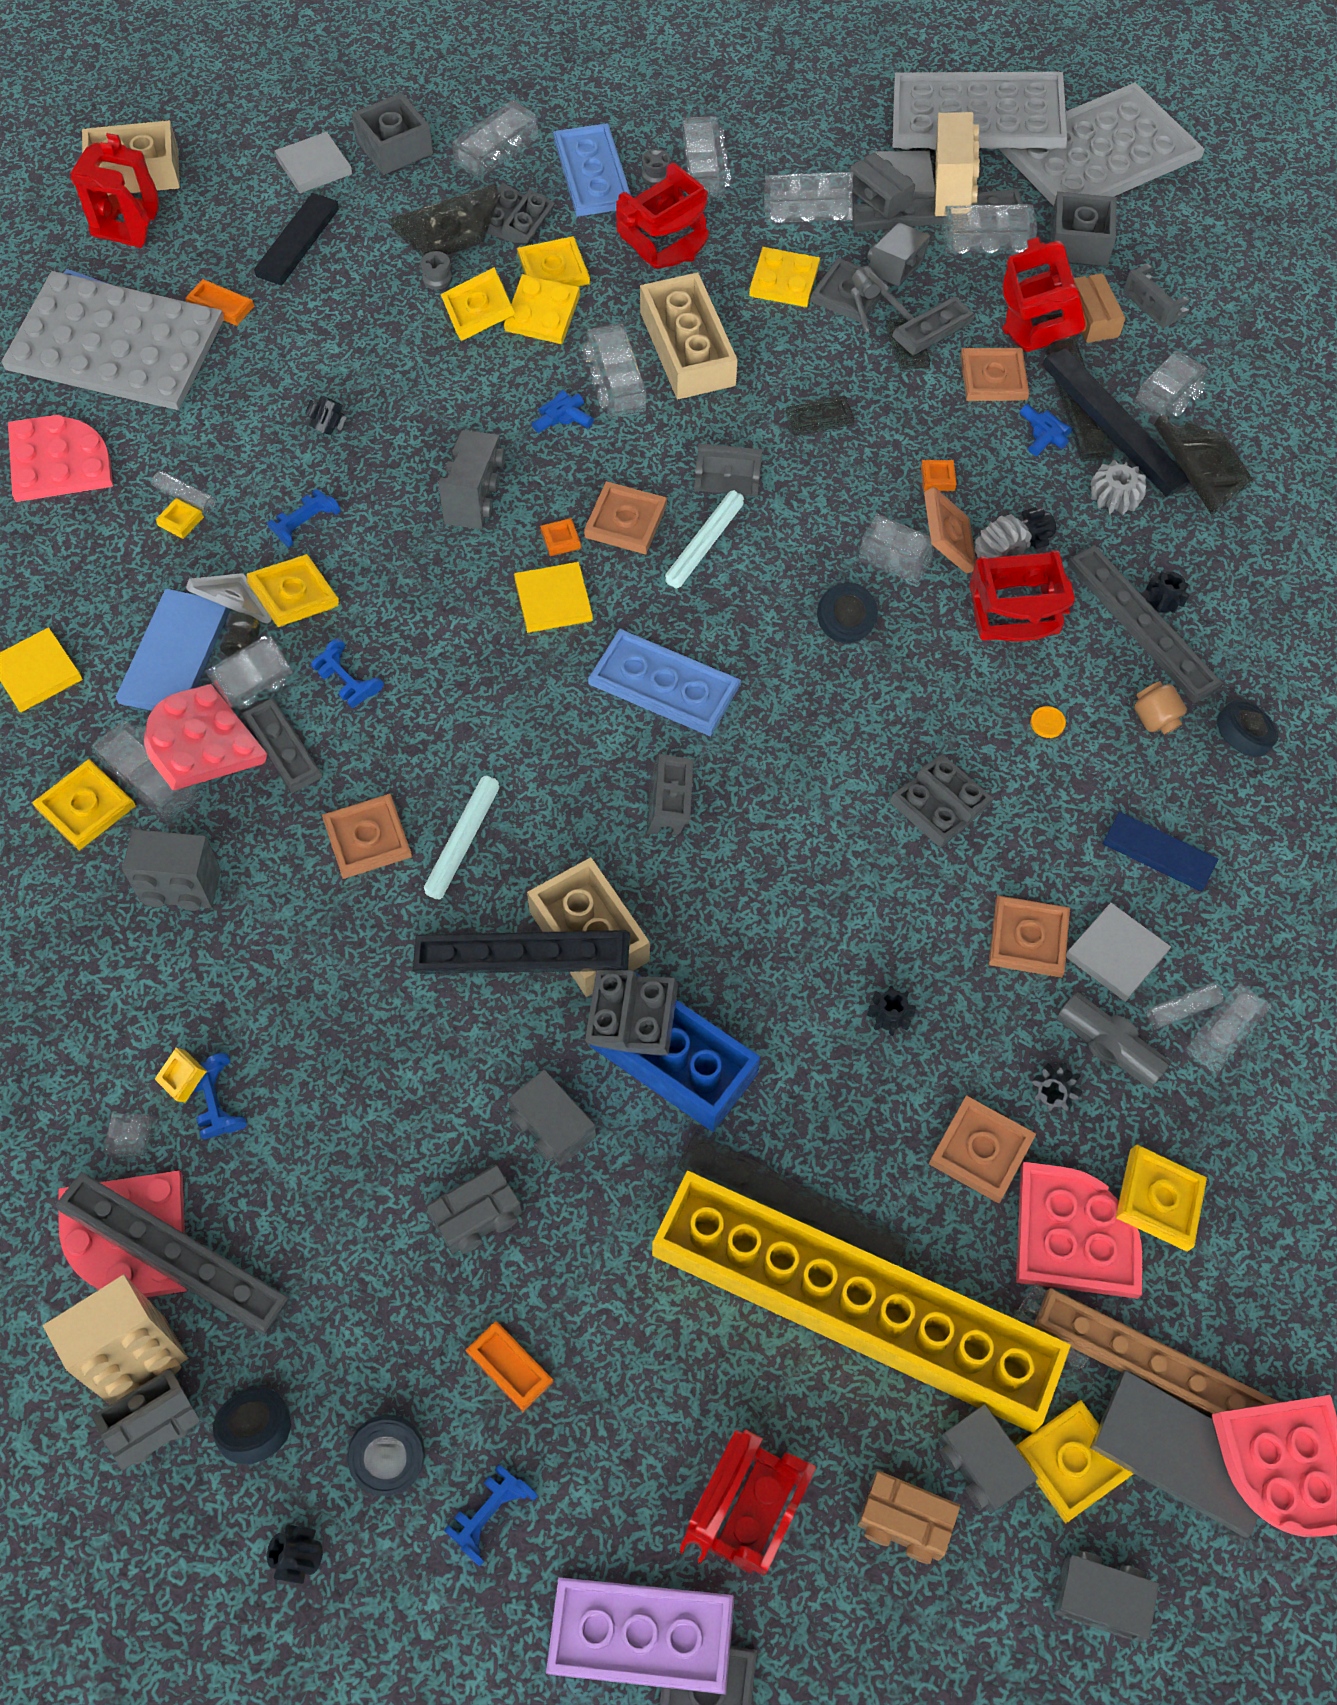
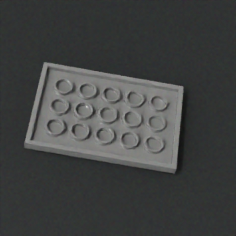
M1063 72L895 73L892 148L905 150L930 148L936 150L938 113L973 112V124H979V148L991 150L998 148H1016L1021 150L1027 148H1066L1067 125Z
M1136 83L1066 111V148H1027L1022 150L998 148L1053 206L1057 191L1114 197L1201 159L1205 150Z
M51 271L1 362L5 370L179 410L224 321V315L222 310Z

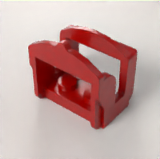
M106 133L107 143L97 142L85 148L70 172L71 181L76 187L89 224L88 229L91 236L142 248L148 236V224L150 220H154L159 212L158 192L149 174L143 152L126 148L125 145L121 144L119 135ZM105 161L133 167L143 199L135 198L125 187V181L120 172L99 167L100 164ZM123 214L125 222L117 221V216Z
M670 163L667 166L666 178L633 198L627 192L619 194V200L616 201L617 232L623 240L637 251L642 259L655 269L671 267L684 261L691 262L695 260V255L703 248L709 237V230L706 228V218L703 214L708 201V191L701 183L677 164ZM683 190L689 195L685 197ZM688 226L694 229V231L657 253L652 241L638 230L642 228L651 236H660L680 231Z
M1039 237L1027 240L1028 248L1024 252L1009 257L1003 281V293L1008 309L1006 323L1002 329L1005 334L1010 335L1017 346L1026 352L1046 347L1054 341L1079 334L1086 326L1079 291L1074 282L1064 244L1061 241H1054L1048 244L1040 243ZM1049 264V271L1026 278L1020 283L1018 282L1017 273ZM1059 309L1062 310L1063 315L1061 317L1040 323L1034 327L1032 326L1031 318Z
M1058 550L1051 551V553L994 558L983 556L975 561L969 588L973 601L976 626L981 640L1030 641L1061 633L1064 625L1063 614H1070L1069 607L1074 604L1075 596L1071 581L1064 572ZM1041 585L1042 595L997 599L995 590L1007 587H1035ZM993 612L1015 619H1028L1031 622L990 626L987 613ZM1048 617L1049 621L1040 622L1042 618Z
M735 1429L691 1517L686 1535L680 1546V1554L684 1553L687 1545L696 1544L701 1549V1555L697 1561L698 1564H701L708 1551H711L750 1574L752 1571H755L765 1576L817 1466L789 1453H784L780 1459L761 1448L763 1438L746 1429L744 1433ZM752 1461H754L755 1465L718 1539L716 1538L718 1530ZM795 1484L797 1485L796 1491L765 1556H763L761 1552Z

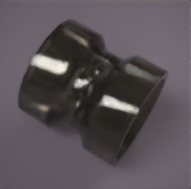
M245 613L230 614L226 620L225 630L227 633L222 637L220 650L230 658L245 660L252 658L256 647L254 639L259 635L260 622L253 616Z

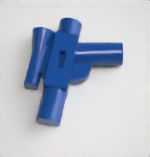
M561 390L554 399L538 408L539 413L543 416L532 422V427L539 434L551 425L554 426L559 422L561 424H570L575 421L588 429L593 424L594 418L578 409L584 404L580 394L570 397L564 390Z
M1026 404L1021 409L1020 414L1034 428L1032 435L1036 440L1028 447V451L1031 454L1038 456L1049 443L1055 444L1059 449L1064 448L1068 444L1069 439L1066 436L1072 432L1073 428L1061 422L1048 410L1044 414H1039L1029 404Z

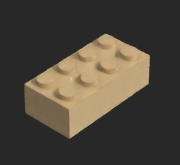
M699 273L640 285V313L677 400L736 386L737 357Z
M124 1274L42 1325L66 1371L110 1405L171 1368L175 1375L181 1369L180 1364L189 1359L166 1318Z

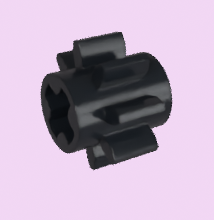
M322 395L318 402L310 400L305 412L308 415L307 417L311 418L309 426L328 435H331L335 428L342 431L347 419L341 413L343 405Z
M1036 507L1022 511L1023 518L1019 520L1027 526L1028 531L1032 535L1030 547L1033 546L1036 550L1048 546V538L1053 537L1056 533V522L1052 514L1044 512L1043 508L1037 509Z
M1161 571L1158 578L1152 577L1148 583L1146 590L1150 593L1146 600L1150 601L1151 606L1159 612L1171 611L1175 613L1178 606L1184 607L1190 596L1186 593L1189 584L1176 572L1164 573Z
M889 986L888 991L883 995L880 992H874L872 1001L875 1005L868 1007L867 1016L876 1018L875 1030L883 1028L889 1030L890 1036H893L895 1030L900 1026L904 1030L909 1029L911 1020L908 1017L914 1016L916 1006L908 1005V991L901 993L894 990L893 986Z
M1065 1062L1060 1068L1055 1069L1047 1063L1042 1069L1044 1076L1036 1075L1032 1080V1084L1039 1087L1038 1094L1034 1097V1100H1041L1047 1105L1048 1112H1051L1054 1107L1059 1106L1067 1112L1072 1106L1071 1099L1078 1100L1083 1093L1081 1089L1075 1087L1080 1074L1073 1075L1067 1069V1063ZM1055 1083L1059 1084V1091H1060V1092H1058L1057 1090H1055V1089H1056V1084H1055Z
M288 1524L285 1528V1534L278 1533L271 1539L267 1549V1563L270 1568L276 1569L274 1579L303 1584L305 1574L312 1575L318 1570L322 1561L323 1548L320 1541L313 1540L316 1533L315 1529Z

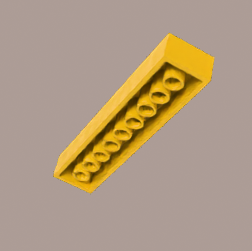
M688 1170L652 1243L653 1257L977 1408L985 1404L992 1415L1031 1433H1034L1045 1420L1071 1344Z

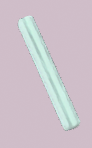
M735 490L728 492L666 573L665 581L668 585L674 588L682 586L743 506L744 497L741 493H737Z
M483 776L480 779L424 885L427 896L437 900L443 898L499 790V782L495 778Z

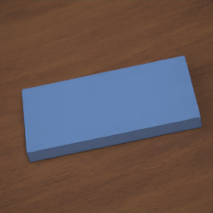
M609 124L553 132L554 142L576 217L616 211V201L619 200V194L627 192L631 195Z
M165 589L116 695L118 704L152 711L166 697L181 691L197 688L231 609L199 595Z
M619 629L589 676L588 684L711 737L739 689L741 679Z

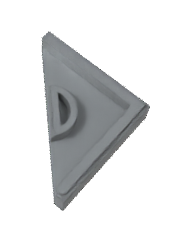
M244 573L188 580L186 588L189 592L263 623L271 622L272 618L247 583Z

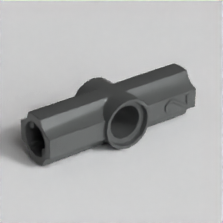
M1078 992L1071 997L1057 1017L1059 1022L1088 1043L1091 1053L1109 1066L1118 1065L1150 1090L1172 1063L1140 1039L1138 1030L1130 1021L1118 1015L1109 1016Z

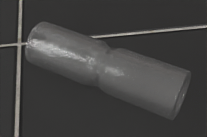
M159 470L153 477L152 485L154 488L174 498L181 499V501L199 509L204 514H209L216 505V498L192 485H187L185 481L163 470Z
M1212 982L1187 992L1181 997H1175L1146 1009V1018L1152 1028L1157 1030L1182 1020L1188 1015H1194L1223 1003V994L1219 986Z

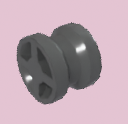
M651 149L643 154L642 179L648 185L654 186L666 178L667 166L670 164V156L666 151Z
M439 251L426 253L420 260L423 283L426 287L434 290L446 288L452 281L450 258L445 253Z

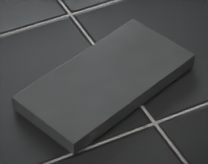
M1126 1370L1122 1372L1090 1448L1242 1537L1252 1536L1259 1515L1244 1501L1228 1474L1213 1420Z

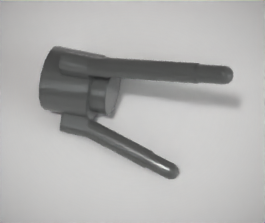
M863 266L856 270L852 277V283L855 287L850 292L855 298L864 332L867 333L870 329L862 297L871 299L881 293L908 321L914 318L888 291L889 287L877 276L872 267Z

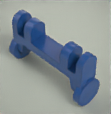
M318 489L312 491L314 498L306 495L301 499L304 504L302 507L289 516L281 512L276 516L279 523L271 519L267 522V525L279 537L281 542L290 548L293 545L291 534L296 527L320 511L332 512L335 515L341 512L334 498L331 496L327 497Z
M340 638L332 640L327 645L326 650L312 661L311 667L315 671L319 670L318 674L323 679L336 673L346 684L339 691V696L345 701L348 699L347 704L354 708L368 697H372L381 691L384 683L378 677L366 681L354 680L341 667L340 656L345 648V643Z
M226 1053L212 1055L207 1058L206 1062L200 1064L207 1072L192 1092L204 1090L209 1112L201 1114L196 1118L198 1126L204 1127L212 1124V1126L200 1131L202 1139H208L223 1133H232L247 1126L246 1118L230 1116L220 1109L214 1084L224 1066L230 1063L229 1055Z
M500 1464L495 1468V1471L505 1480L501 1485L491 1477H488L483 1482L493 1494L475 1516L470 1520L459 1511L454 1517L464 1527L460 1534L449 1525L444 1529V1532L461 1546V1550L479 1567L484 1563L478 1556L481 1553L479 1550L481 1528L504 1502L518 1498L525 1499L526 1497L534 1502L538 1497L521 1479L517 1480Z

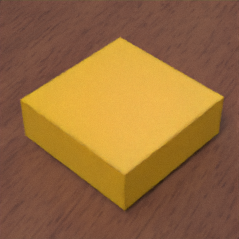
M175 498L156 518V522L159 527L184 539L204 517L199 509Z
M175 1048L155 1080L176 1101L185 1103L207 1071L186 1050Z

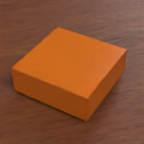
M922 460L923 491H927L932 487L937 488L939 491H955L957 484L954 460Z
M572 518L540 526L549 556L581 549V542Z

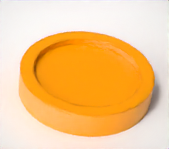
M1044 706L1033 712L1030 724L1033 731L1039 736L1054 738L1063 732L1066 720L1058 709Z

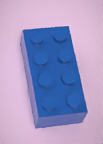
M677 1000L668 1055L624 1052L590 1045L595 1051L713 1133L758 1075L760 1064L759 1055Z

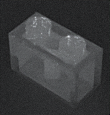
M1176 350L1141 385L1135 406L1166 424L1174 415L1179 417L1183 413L1191 398L1197 399L1206 385L1203 379L1208 368Z
M876 514L862 537L859 561L918 586L932 563L935 547L931 544L930 536Z
M263 636L205 670L216 690L229 707L234 708L238 706L239 709L254 703L257 700L255 695L267 688L271 692L287 683L284 677L293 673L272 636Z
M1239 983L1196 1034L1185 1052L1217 1075L1272 1006Z

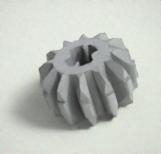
M1115 460L1109 465L1102 464L1091 480V500L1097 501L1098 509L1105 506L1108 507L1109 515L1114 510H1118L1122 516L1127 510L1135 511L1146 494V476L1139 474V466L1131 468L1128 466L1127 461L1123 465H1119Z
M1012 514L1005 517L1000 516L995 522H990L986 529L981 530V536L974 542L976 544L974 551L978 559L983 556L994 558L1024 555V551L1031 545L1032 535L1028 531L1027 526Z

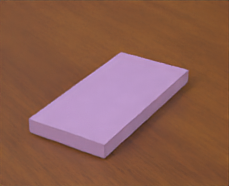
M559 1577L546 1673L555 1676L726 1694L734 1596Z

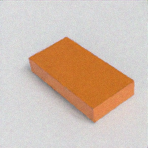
M204 279L185 298L186 302L222 310L224 321L236 326L254 307L252 299Z
M497 1321L466 1349L467 1354L522 1412L553 1383V1379Z

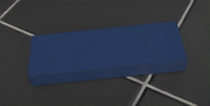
M1120 811L1102 843L1200 892L1204 890L1219 860Z

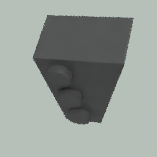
M461 430L452 451L453 455H455L454 462L448 461L445 466V471L450 473L447 478L440 477L438 482L444 524L483 529L485 518H491L493 499L491 494L498 491L499 473L497 471L498 468L504 467L506 451L501 448L500 436L497 434Z

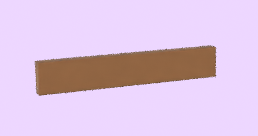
M1052 1288L1047 1290L1033 1328L1071 1344V1348L1121 1373L1125 1370L1211 1418L1212 1414L1281 1403Z

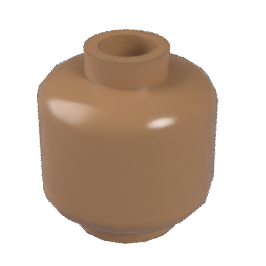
M1159 681L1136 695L1138 700L1134 704V710L1147 731L1156 732L1161 730L1166 735L1183 725L1180 718L1186 714L1187 707L1173 685H1163Z

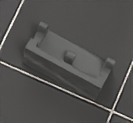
M1145 264L1136 270L1132 269L1129 271L1123 293L1160 327L1165 328L1188 315L1189 310L1186 307H1182L1191 301L1188 297L1183 296L1174 301L1166 294L1163 288H1160L1152 281L1153 277L1149 274L1145 275L1154 269L1152 265Z
M699 443L694 491L728 494V492L735 490L737 493L745 496L758 497L762 449Z
M664 754L658 755L650 773L646 834L657 835L661 827L667 826L672 828L671 835L677 836L681 833L684 825L689 824L693 759Z

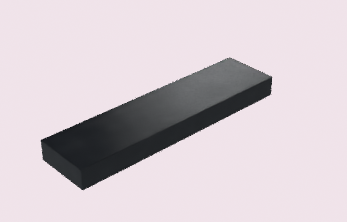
M311 193L254 268L256 277L282 286L339 210L338 201Z

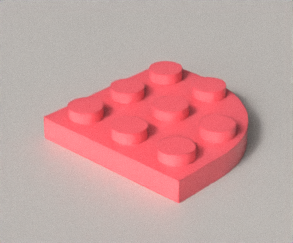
M60 415L8 422L11 484L15 502L113 487L109 452L102 437L89 425Z
M212 684L181 691L160 701L151 711L144 733L146 753L173 791L265 763L268 755Z
M1023 1162L1020 1167L1016 1283L1138 1299L1142 1295V1244L1138 1228L1116 1218L1119 1200L1108 1191L1109 1187L1097 1178L1072 1168Z
M180 1170L100 1182L185 1234L183 1175ZM68 1187L59 1188V1199ZM59 1211V1238L63 1253L73 1270L92 1287L100 1290L124 1274L145 1297L187 1291L185 1287Z
M1331 1395L1212 1414L1228 1474L1238 1493L1257 1515L1272 1526L1292 1535L1322 1537L1337 1534V1415Z

